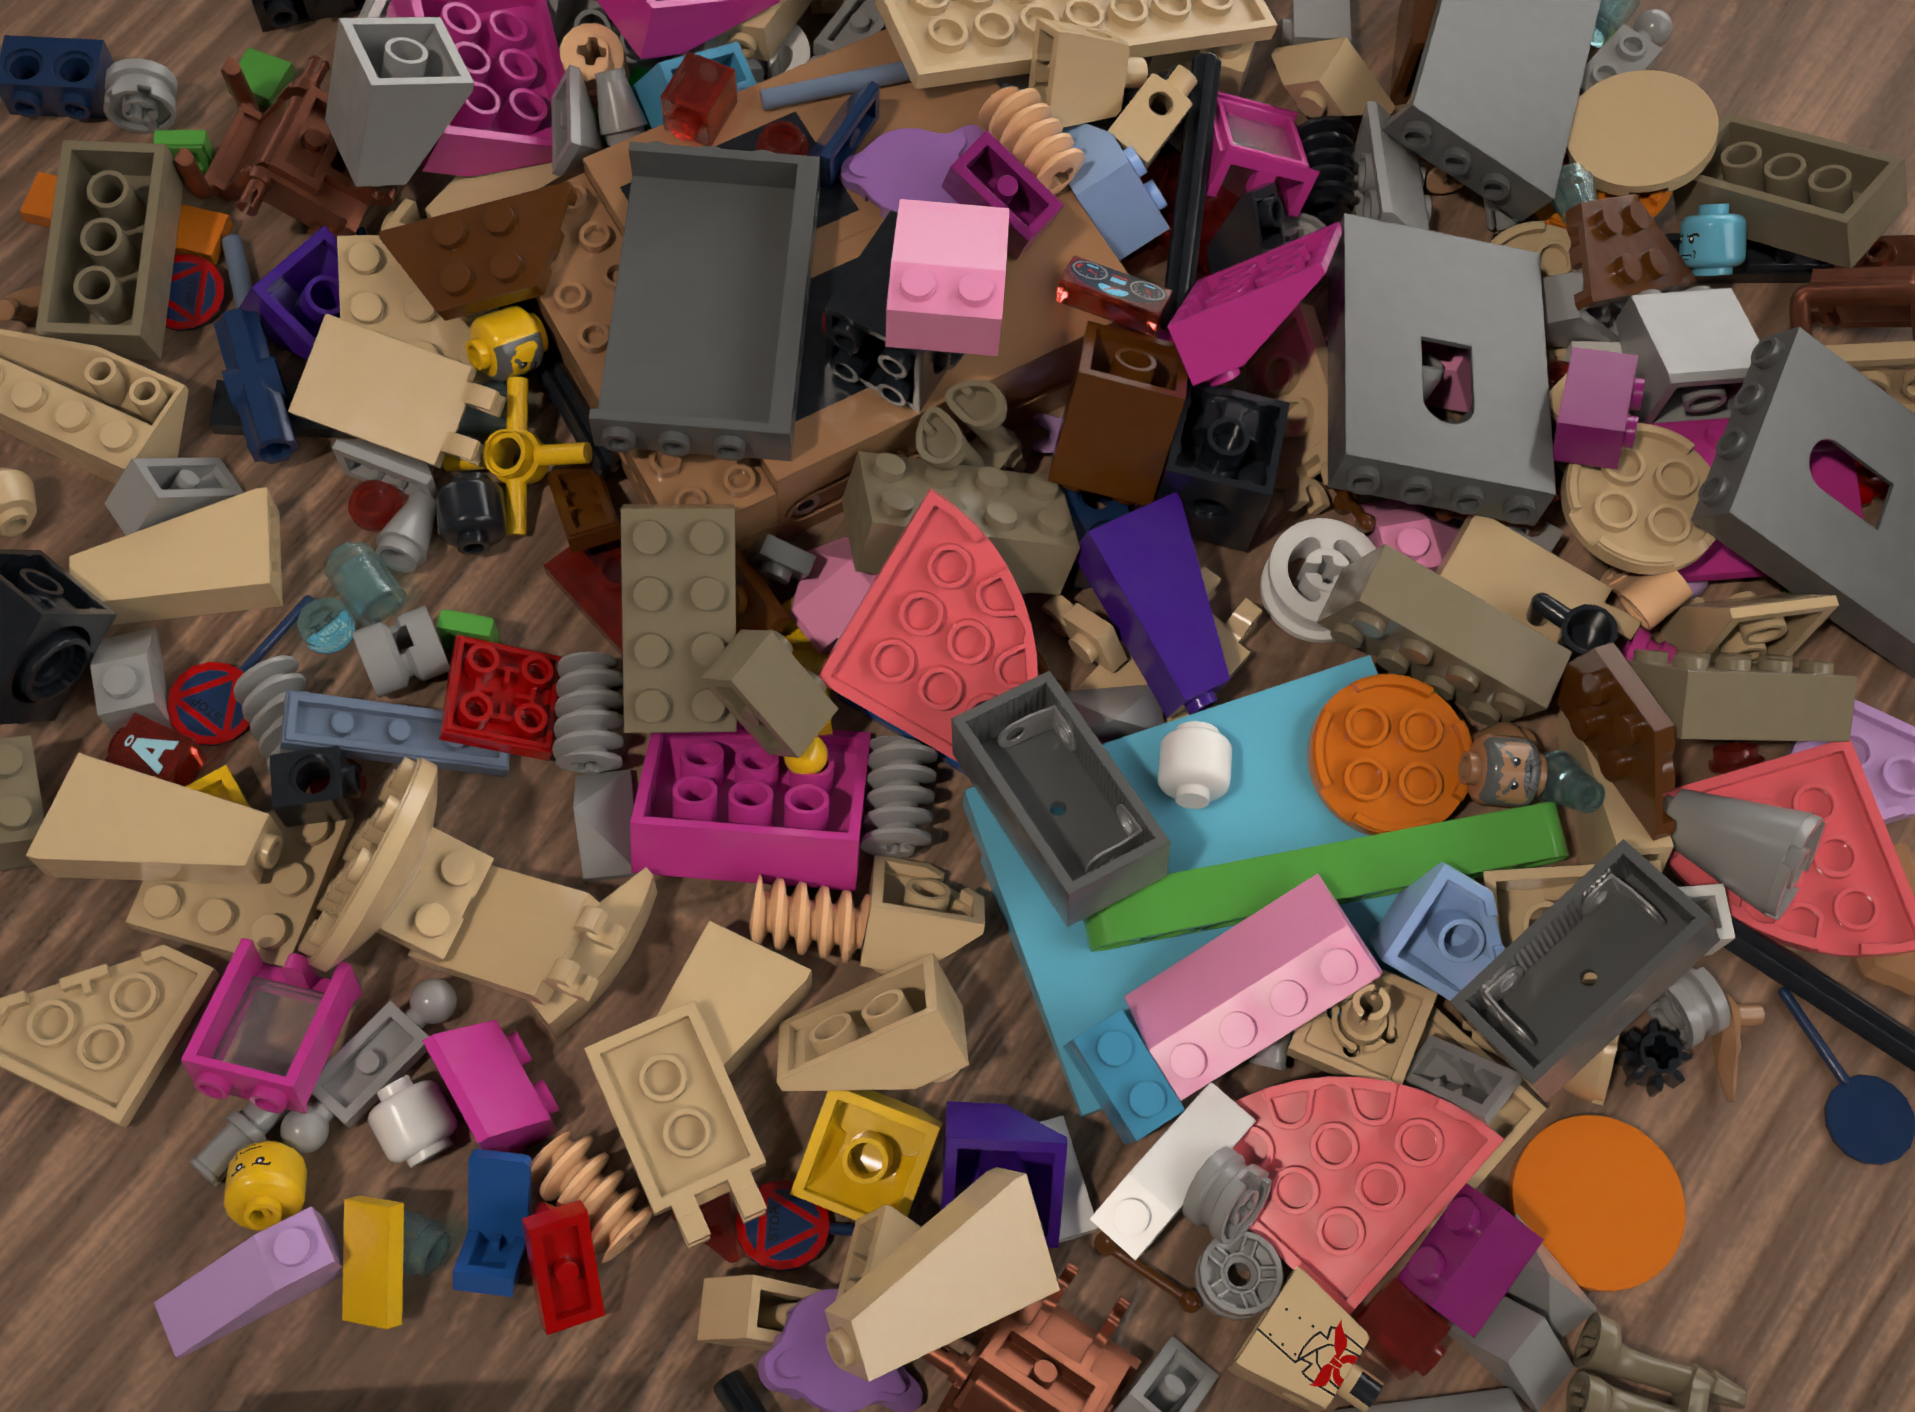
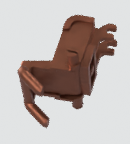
M318 55L310 56L302 76L296 78L294 83L290 81L264 114L259 112L257 100L238 61L228 56L221 69V73L238 106V111L206 174L203 175L195 158L188 149L181 147L173 161L188 190L196 198L209 200L218 195L229 202L241 196L236 203V207L243 212L251 197H253L246 215L256 216L264 201L309 226L307 232L312 235L323 226L336 238L337 236L354 235L370 204L390 206L397 192L392 188H388L386 192H381L377 190V187L355 186L325 121L328 94L320 89V85L330 69V64L324 59L315 74L314 71L321 59V56Z
M1915 235L1880 236L1852 268H1844L1829 263L1828 268L1813 269L1810 283L1798 287L1790 298V328L1801 327L1813 336L1812 323H1821L1822 326L1833 327L1837 326L1841 321L1843 328L1912 327V339L1915 341Z
M1069 1261L1057 1280L1060 1291L982 1327L976 1336V1339L980 1342L971 1356L966 1352L960 1354L949 1345H945L921 1357L948 1375L947 1380L953 1384L937 1412H1110L1142 1362L1109 1339L1131 1302L1120 1296L1099 1331H1096L1058 1305V1302L1079 1270L1078 1266Z

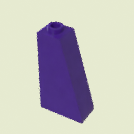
M1177 492L1088 531L1079 542L1080 549L1076 556V561L1166 717L1169 718L1184 710L1191 715L1218 702L1215 693L1230 680L1183 504Z

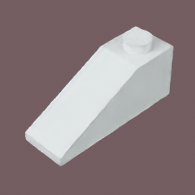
M1210 1082L1128 1173L1090 1220L1134 1260L1138 1259L1183 1208L1187 1190L1206 1160L1217 1150L1225 1146L1233 1149L1256 1120L1213 1082Z

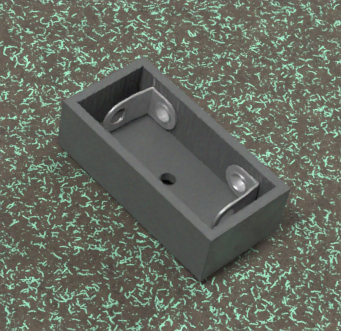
M1050 670L951 718L952 751L955 759L1067 927L1167 876L1170 840ZM1053 807H1062L1065 813L1058 816L1052 814L1050 810Z
M1623 839L1452 998L1450 1002L1464 1021L1547 1102L1717 944L1720 938L1712 917ZM1586 973H1594L1597 975V981L1591 986H1585L1581 982L1582 977Z

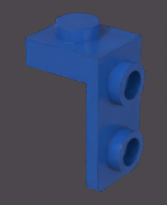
M484 1149L472 1150L468 1159V1232L453 1269V1290L506 1297L514 1296L527 1257L521 1219L531 1214L532 1160L530 1156Z

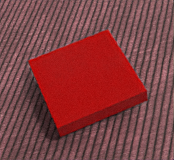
M456 635L452 647L439 740L548 761L553 752L554 724L557 720L555 704L559 696L557 695L556 684L561 678L558 674L557 665L562 657Z

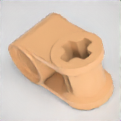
M1612 566L1600 579L1602 583L1613 588L1611 592L1617 595L1627 613L1642 621L1640 625L1647 630L1654 628L1692 596L1690 586L1677 570L1665 574L1647 575L1627 572Z

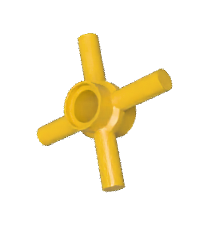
M509 377L507 379L506 429L495 431L486 440L483 447L482 466H476L447 454L442 465L446 471L488 469L499 480L506 483V535L526 536L527 484L540 481L546 475L550 465L590 463L593 452L589 442L545 445L535 434L528 431V379L524 377ZM518 448H520V459L514 466L513 457Z

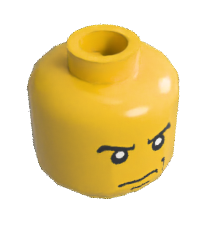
M269 1140L253 1143L239 1150L230 1160L226 1176L223 1203L227 1215L239 1226L253 1231H263L301 1212L305 1201L308 1172L304 1158L294 1148Z

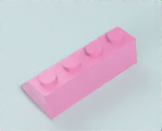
M1317 873L1124 997L1146 1048L1181 1101L1377 979L1383 971L1319 873Z

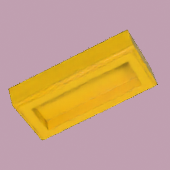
M360 1195L344 1199L343 1321L386 1330L402 1325L404 1203Z

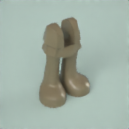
M968 380L957 383L949 388L945 394V400L949 408L977 435L972 442L969 443L966 440L961 428L941 408L933 406L927 409L920 418L916 430V449L924 461L932 467L953 469L957 465L994 467L1004 471L1011 467L1015 472L1022 473L1026 468L1021 440L1017 438L1013 431L1001 426L1006 419L1007 413L1005 397L996 385L987 380Z
M1593 1313L1581 1331L1573 1355L1574 1367L1644 1384L1671 1393L1672 1396L1670 1404L1613 1387L1599 1376L1580 1372L1576 1373L1569 1381L1566 1395V1412H1707L1708 1402L1736 1409H1744L1746 1407L1747 1391L1718 1371L1712 1370L1709 1373L1696 1363L1687 1366L1662 1360L1622 1344L1621 1326L1609 1316Z

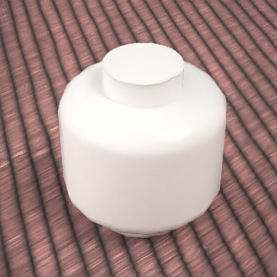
M1199 721L1179 724L1176 730L1169 732L1161 741L1158 769L1159 787L1166 795L1175 799L1176 803L1184 808L1200 809L1208 806L1209 802L1221 798L1229 790L1232 745L1212 724Z
M406 1075L376 1092L381 1103L375 1106L369 1113L368 1123L390 1162L402 1163L406 1161L411 1169L453 1145L449 1136L457 1128V1119L436 1082L424 1080L413 1084L409 1075Z

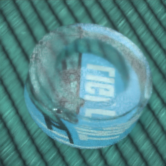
M319 598L310 602L302 609L297 621L298 631L304 643L311 650L321 654H332L343 650L352 641V632L356 631L355 621L349 608L335 598Z

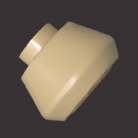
M0 468V536L14 537L25 532L31 526L36 516L37 506L34 483L30 476L22 471Z

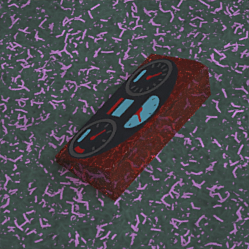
M1074 255L1058 281L1055 301L1155 336L1173 290Z

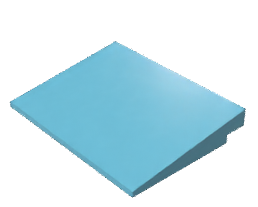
M1370 655L1102 744L1170 840L1167 874L1369 836L1344 824L1322 802L1309 773L1307 747L1311 728L1323 706L1336 693L1354 681L1378 675ZM1191 721L1212 724L1232 745L1229 790L1221 798L1209 802L1208 806L1200 809H1189L1178 805L1175 799L1166 795L1158 785L1159 756L1162 739L1169 732L1176 730L1179 724ZM975 787L965 789L962 806L982 854L980 862L1081 1118L1103 1111L1063 1045L1120 1009L1124 1011L1144 1043L1124 996L1234 926L1111 950L1090 952L1083 920L1069 927L1065 925ZM1053 807L1050 812L1059 816L1064 814L1065 810L1062 807ZM1398 894L1339 905L1381 969L1426 987L1381 961L1369 941V938ZM1329 1008V1009L1326 1011L1327 1016H1328L1330 1019H1331V1017H1332V1015H1331V1013H1330L1332 1008ZM1339 1010V1012H1338V1018H1337V1020L1340 1019V1014H1341L1340 1010ZM1293 1030V1032H1292L1291 1040H1292V1037H1293V1035H1294V1033H1295V1030Z

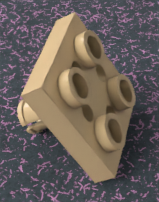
M1381 969L1383 972L1380 977L1330 1007L1332 1008L1330 1012L1332 1015L1331 1019L1327 1016V1010L1298 1027L1295 1030L1286 1055L1334 1076L1364 1077L1403 1084L1438 993ZM1339 1010H1340V1012H1341V1014H1340V1019L1337 1020V1018H1338V1012H1339ZM1384 1031H1387V1039L1391 1040L1395 1035L1396 1041L1389 1044L1381 1039ZM1343 1047L1347 1048V1051L1350 1053H1355L1356 1049H1358L1359 1055L1348 1057L1344 1053Z

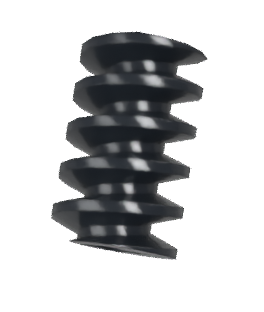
M1339 116L1316 117L1298 127L1310 169L1320 171L1300 213L1316 217L1326 227L1340 222L1344 213L1352 215L1349 207L1355 201V192L1352 188L1355 184L1354 173L1352 172L1354 169V158L1352 156L1354 152L1352 140L1354 130L1353 125L1347 119Z

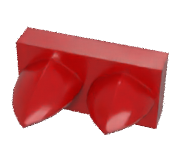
M581 1200L559 1207L546 1202H540L533 1215L521 1220L540 1324L546 1335H550L605 1316L588 1210Z

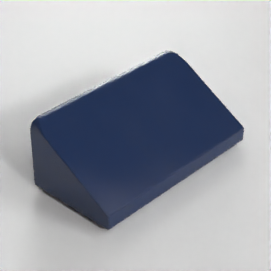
M871 81L850 96L842 104L806 155L820 157V181L822 188L827 190L833 185L841 173L843 162L856 152L878 120L880 93L878 83Z

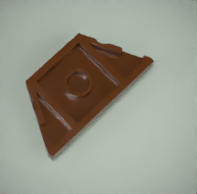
M566 181L379 231V238L444 321L545 295L552 275L551 263L554 257L559 254L565 236L561 226L568 205L575 206L577 192L571 182Z
M1636 194L1581 202L1565 211L1567 233L1571 241L1569 249L1571 268L1575 270L1582 268L1584 290L1574 295L1578 311L1627 301L1631 295H1637L1644 290L1656 289L1661 291V293L1680 290L1697 281L1693 272L1685 264L1680 254Z
M1613 642L1593 648L1567 663L1552 698L1569 720L1574 735L1585 743L1597 760L1604 778L1614 784L1652 840L1655 841L1673 835L1675 820L1663 810V794L1675 790V769L1672 762V755L1675 750V725Z

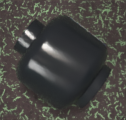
M465 472L453 476L449 483L445 484L437 492L439 537L448 545L458 548V551L462 554L480 555L488 552L490 546L499 543L507 534L506 494L497 483L491 481L489 476L482 473Z

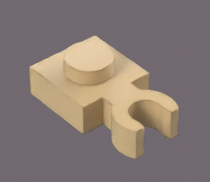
M1061 594L1053 595L1041 606L1045 613L1054 618L1049 623L1051 629L1062 637H1069L1068 643L1071 649L1085 663L1091 664L1095 661L1113 673L1127 660L1113 625L1079 603L1073 606Z

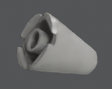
M1681 789L1675 797L1667 794L1663 798L1664 812L1675 820V831L1673 835H1670L1674 846L1673 849L1719 883H1724L1726 888L1760 913L1779 920L1785 914L1799 890L1795 885L1803 870L1808 872L1825 828L1824 818L1812 812L1688 789Z

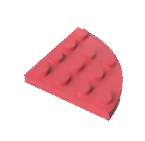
M930 487L817 676L828 688L957 761L952 751L951 718L1037 677V652L1032 625L1022 594L1009 567L995 545L962 510Z
M1851 739L1850 742H1830L1680 786L1673 791L1663 794V798L1667 794L1675 797L1681 789H1688L1812 812L1824 818L1825 828L1808 872L1803 870L1795 885L1799 890L1789 908L1779 920L1763 915L1725 887L1730 914L1738 921L1769 937L1778 944L1810 953L1835 957L1875 958L1899 956L1915 952V897ZM1672 849L1667 865L1686 886L1721 884L1676 850Z
M1342 1076L1301 1079L1268 1087L1235 1101L1256 1122L1233 1149L1244 1156L1247 1166L1251 1164L1260 1166L1270 1173L1268 1178L1272 1180L1265 1205L1249 1229L1269 1242L1274 1247L1278 1256L1293 1270L1297 1266L1304 1270L1349 1315L1505 1140L1485 1123L1475 1119L1456 1105L1425 1091L1385 1080Z

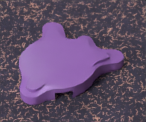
M966 125L950 133H935L919 128H901L889 131L877 137L862 152L848 157L841 165V182L846 189L859 194L865 201L869 199L871 203L881 209L880 216L884 219L891 210L898 213L900 199L958 204L941 187L950 166L984 131L976 125Z
M838 1289L822 1290L803 1298L787 1311L789 1316L786 1319L782 1333L776 1335L772 1347L759 1359L758 1375L762 1384L767 1389L786 1393L794 1400L802 1397L810 1405L820 1409L819 1412H857L869 1405L884 1406L895 1412H913L922 1403L923 1392L919 1383L906 1372L903 1366L868 1382L840 1369L834 1363L826 1344V1334L830 1332L824 1310L835 1302Z

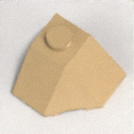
M1347 37L1275 48L1271 54L1283 86L1296 102L1298 109L1308 120L1321 116H1339L1344 119L1361 118L1366 101H1376L1389 114H1392L1396 107Z
M875 855L869 887V894L871 895L870 907L861 947L860 966L872 968L881 974H887L931 953L934 954L937 961L942 960L983 935L985 927L984 897L970 888L962 889L961 894L943 883L945 873L930 863Z

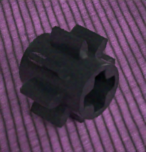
M1650 1021L1642 1028L1641 1035L1632 1029L1622 1035L1620 1040L1628 1050L1616 1056L1614 1064L1623 1067V1071L1627 1076L1624 1085L1626 1087L1633 1084L1646 1086L1649 1097H1654L1663 1090L1664 1083L1673 1089L1683 1083L1685 1078L1677 1068L1691 1060L1692 1055L1683 1052L1678 1041L1680 1032L1675 1031L1669 1034L1664 1031H1658L1656 1022Z

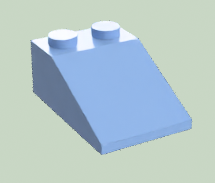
M1086 123L1063 128L1062 133H1069L1073 138V148L1081 149L1085 155L1084 164L1069 182V185L1119 261L1170 229L1160 212L1168 204L1153 179L1143 184L1139 178L1148 171L1132 145L1123 151L1111 132Z

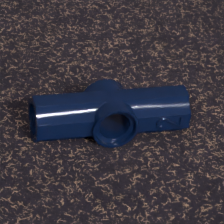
M237 308L223 312L222 317L213 325L226 370L222 371L224 383L237 416L240 415L247 447L255 462L262 461L276 464L289 460L290 455L299 450L285 404V402L289 401L286 386L275 357H271L263 323L257 311L250 312Z

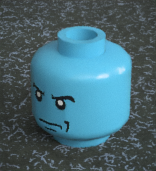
M1729 203L1698 205V215L1687 216L1681 221L1679 254L1685 264L1692 268L1694 276L1731 275L1733 267L1744 262L1746 257V219L1740 214L1729 213Z

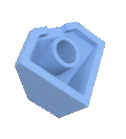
M1443 861L1398 894L1369 938L1381 961L1448 1000L1454 998L1505 950V947L1502 945L1496 918L1498 913L1493 892Z

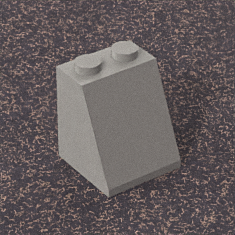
M441 17L339 18L325 121L356 187L407 184L473 92L474 81Z
M1696 286L1683 292L1661 293L1659 290L1650 289L1641 291L1637 295H1631L1617 316L1616 325L1622 353L1639 355L1635 377L1645 379L1640 411L1634 410L1635 416L1639 417L1638 423L1648 424L1730 418L1734 408V398L1741 389L1751 364V353L1759 343V339L1732 288L1711 289L1708 286Z

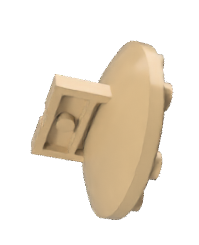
M404 757L397 770L393 769L378 796V800L384 802V804L376 809L372 818H368L361 830L358 829L351 839L342 857L348 864L345 869L341 868L336 878H332L316 906V909L322 911V914L318 920L315 919L299 946L298 951L307 955L309 965L326 972L354 953L376 932L438 963L444 960L464 920L462 918L468 903L475 898L494 858L433 827L438 785L436 764L422 757L416 758L414 761Z

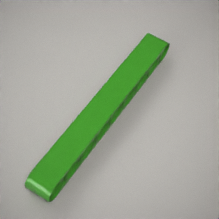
M1545 802L1170 873L1084 918L1083 922L1090 952L1105 951L1237 925L1317 873H1319L1338 904L1342 905L1399 894L1442 861L1471 879L1484 877L1483 871L1533 868L1564 860L1570 857L1556 804L1555 802Z

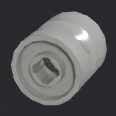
M426 605L397 615L395 625L389 627L380 621L352 632L360 657L378 698L407 688L410 677L416 676L420 680L426 681L449 672L450 665ZM406 648V652L401 654L399 650Z

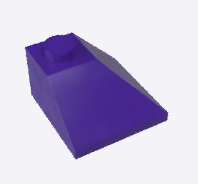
M325 226L320 228L251 287L239 307L245 311H257L263 323L265 334L277 346L307 360L325 314L340 318L337 238Z
M947 1101L941 1210L984 1173L993 1168L999 1167L1025 1173L1028 1177L1047 1247L1059 1248L1068 1145L1067 1137L1006 1104Z

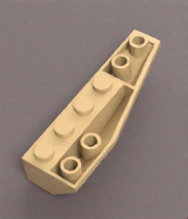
M0 329L1 430L114 484L118 482L131 459L178 458L189 392L186 385L95 345Z

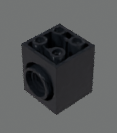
M891 210L825 306L826 366L830 367L843 380L848 382L858 381L877 391L887 402L896 406L905 405L920 413L946 371L952 370L960 362L964 353L885 347L886 308L898 215L897 212Z
M1188 378L1186 399L1153 502L1177 492L1183 504L1192 539L1246 552L1273 495L1290 402L1218 385L1210 386V383L1205 382L1193 386Z
M0 549V725L55 721L117 616L115 611L41 550Z

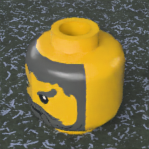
M507 306L479 316L474 320L470 327V340L466 342L465 349L471 365L477 371L483 370L492 380L503 382L507 381L509 377H518L537 369L543 361L544 352L548 349V337L542 322L534 313H528L519 306Z

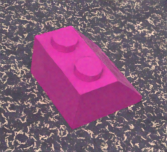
M495 1019L436 1033L422 1040L481 1149L520 1154L558 1132L550 1115L560 1109L543 1079L532 1085L522 1066L531 1062L532 1058L516 1030L505 1036Z

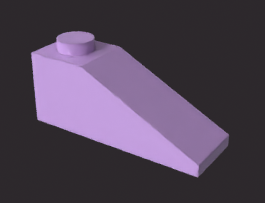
M312 1206L253 1235L154 1302L175 1357L181 1359L342 1277L343 1255L328 1220Z

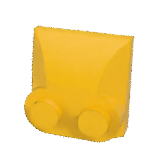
M873 1090L827 1091L790 1194L855 1221L886 1204L908 1217L931 1155L936 1148L943 1123L919 1108Z

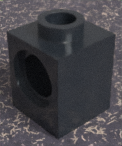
M340 746L270 755L272 807L285 827L354 818L353 798L361 797L362 795L361 777L357 764H349ZM321 778L330 779L329 784L324 790L314 794L306 793L310 784L315 780Z

